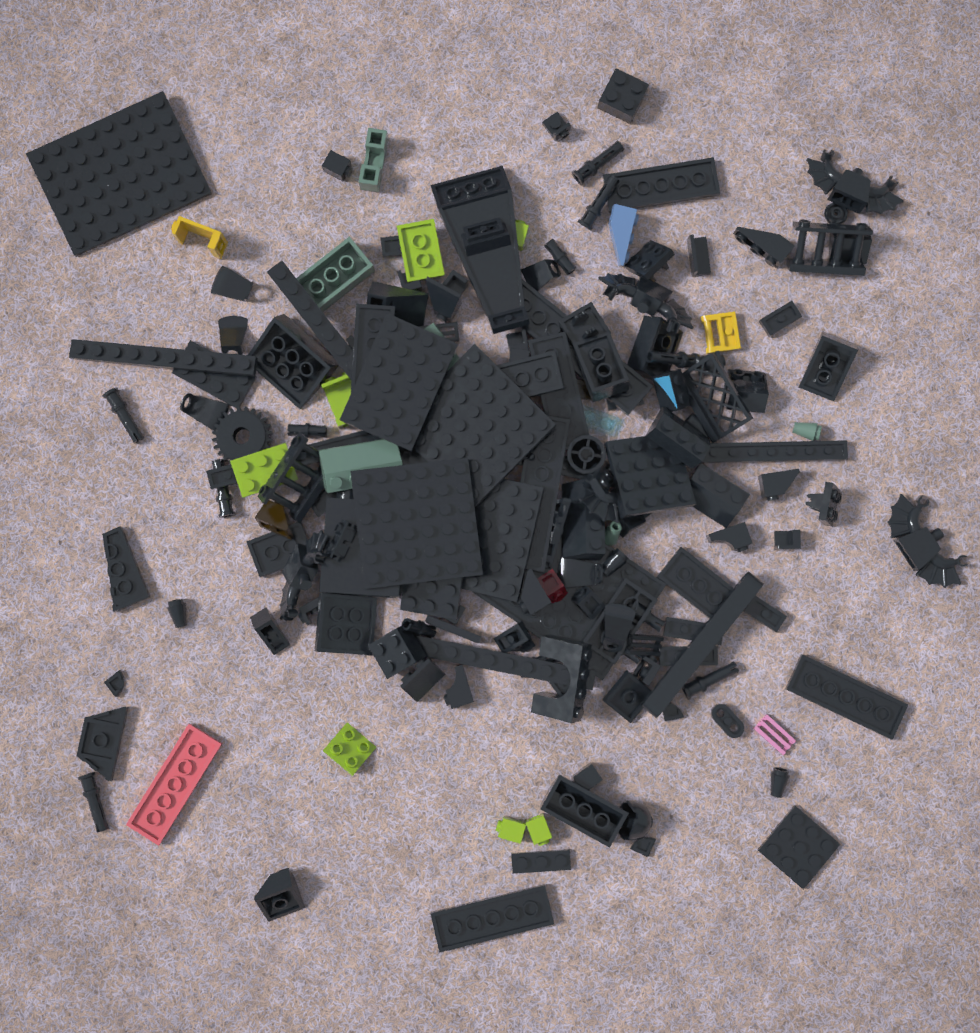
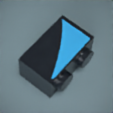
M681 369L652 376L660 409L664 406L673 412L691 406Z

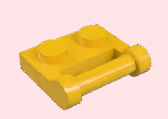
M735 311L701 317V322L704 323L707 355L715 351L728 352L741 349ZM713 321L717 323L720 346L714 345L711 326Z

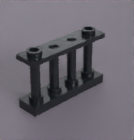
M801 219L799 222L793 221V227L796 231H799L795 257L793 259L787 258V268L789 271L865 276L866 267L861 263L860 256L864 235H873V231L868 224L811 223V221ZM807 231L818 232L815 256L812 260L803 258ZM826 233H837L833 259L831 261L823 260L822 255ZM845 234H856L852 260L850 262H842L841 255Z
M301 432L292 439L291 446L266 484L260 488L258 498L265 505L272 499L290 509V516L299 523L302 522L324 488L321 464L317 470H313L296 460L302 450L320 460L319 451L306 444L309 439ZM291 466L311 477L307 486H302L285 476ZM280 483L300 493L296 502L293 503L275 493Z

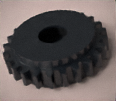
M240 406L237 407V411L231 408L229 415L224 412L225 418H218L220 421L219 425L214 424L217 428V431H212V434L216 436V438L212 439V442L217 443L214 449H220L217 454L219 456L224 455L222 460L225 462L229 459L231 461L271 448L268 443L273 442V439L269 438V436L273 435V432L268 431V429L272 426L271 424H265L268 419L266 417L261 419L263 414L259 412L256 415V409L254 408L251 412H249L247 406H245L244 411H242ZM240 430H248L250 434L249 440L244 444L236 442V434Z

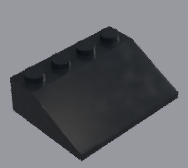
M285 314L272 319L248 354L258 358L256 371L299 409L304 407L322 387L321 384L325 383L324 381L330 378L339 366L325 349Z

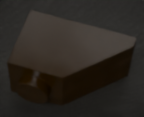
M270 500L266 505L263 504L255 516L259 526L292 540L294 536L284 506Z

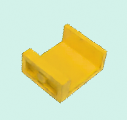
M181 216L172 224V234L180 244L183 245L190 231L210 239L207 246L214 257L222 259L228 244L222 232Z

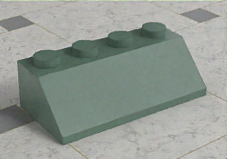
M383 439L319 450L324 488L327 493L352 489L350 471L402 465L398 446Z

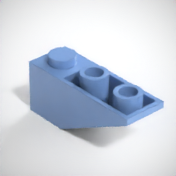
M614 204L608 226L618 266L622 267L629 259L630 252H627L629 244L632 245L634 239L632 229L633 226L637 225L639 215L636 214L637 209Z

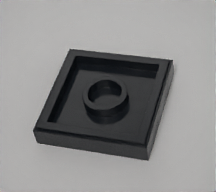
M626 670L602 700L631 723L643 709L641 704L652 690Z

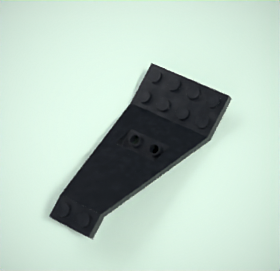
M503 166L432 184L431 190L439 215L487 316L492 333L497 334L530 325L524 303L512 189Z

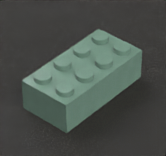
M349 236L296 279L321 311L324 312L374 273L375 269L373 264Z

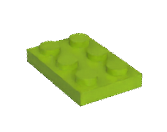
M434 219L397 225L407 283L416 280H426L427 276L431 279L445 276Z
M286 443L230 461L242 498L259 493L260 488L266 484L287 452L288 447ZM291 466L285 476L296 481L298 477L295 468Z

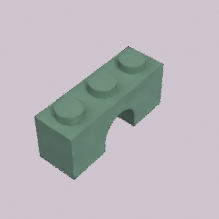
M368 128L365 143V161L361 165L359 176L361 190L379 192L388 144V133L386 130Z

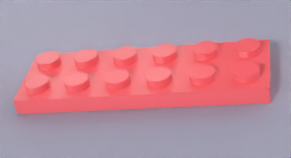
M189 723L126 826L159 846L223 743Z

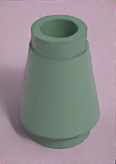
M795 422L792 433L811 441L819 440L822 426L817 425L818 423Z
M612 522L605 528L606 545L612 546L618 542L622 528L620 523Z

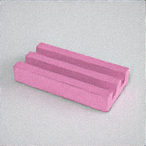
M767 714L753 728L782 755L796 742L793 737ZM767 720L769 723H771L780 733H782L789 740V742H785L776 732H774L765 723V721ZM763 726L782 745H784V747H779L770 737H768L760 729V727Z

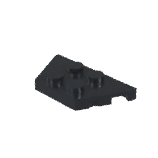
M126 706L85 717L76 756L80 760L89 764V767L99 772L110 782L113 780L128 707Z

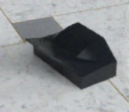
M523 621L518 622L493 638L501 652L505 653L511 651L525 653L535 647Z

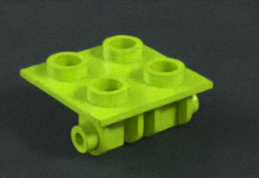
M347 722L324 748L323 752L353 776L376 749V746Z

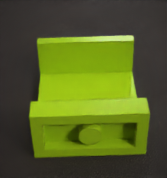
M345 372L342 373L343 376L328 378L324 381L325 383L321 384L339 429L349 426V424L340 421L351 395V380Z

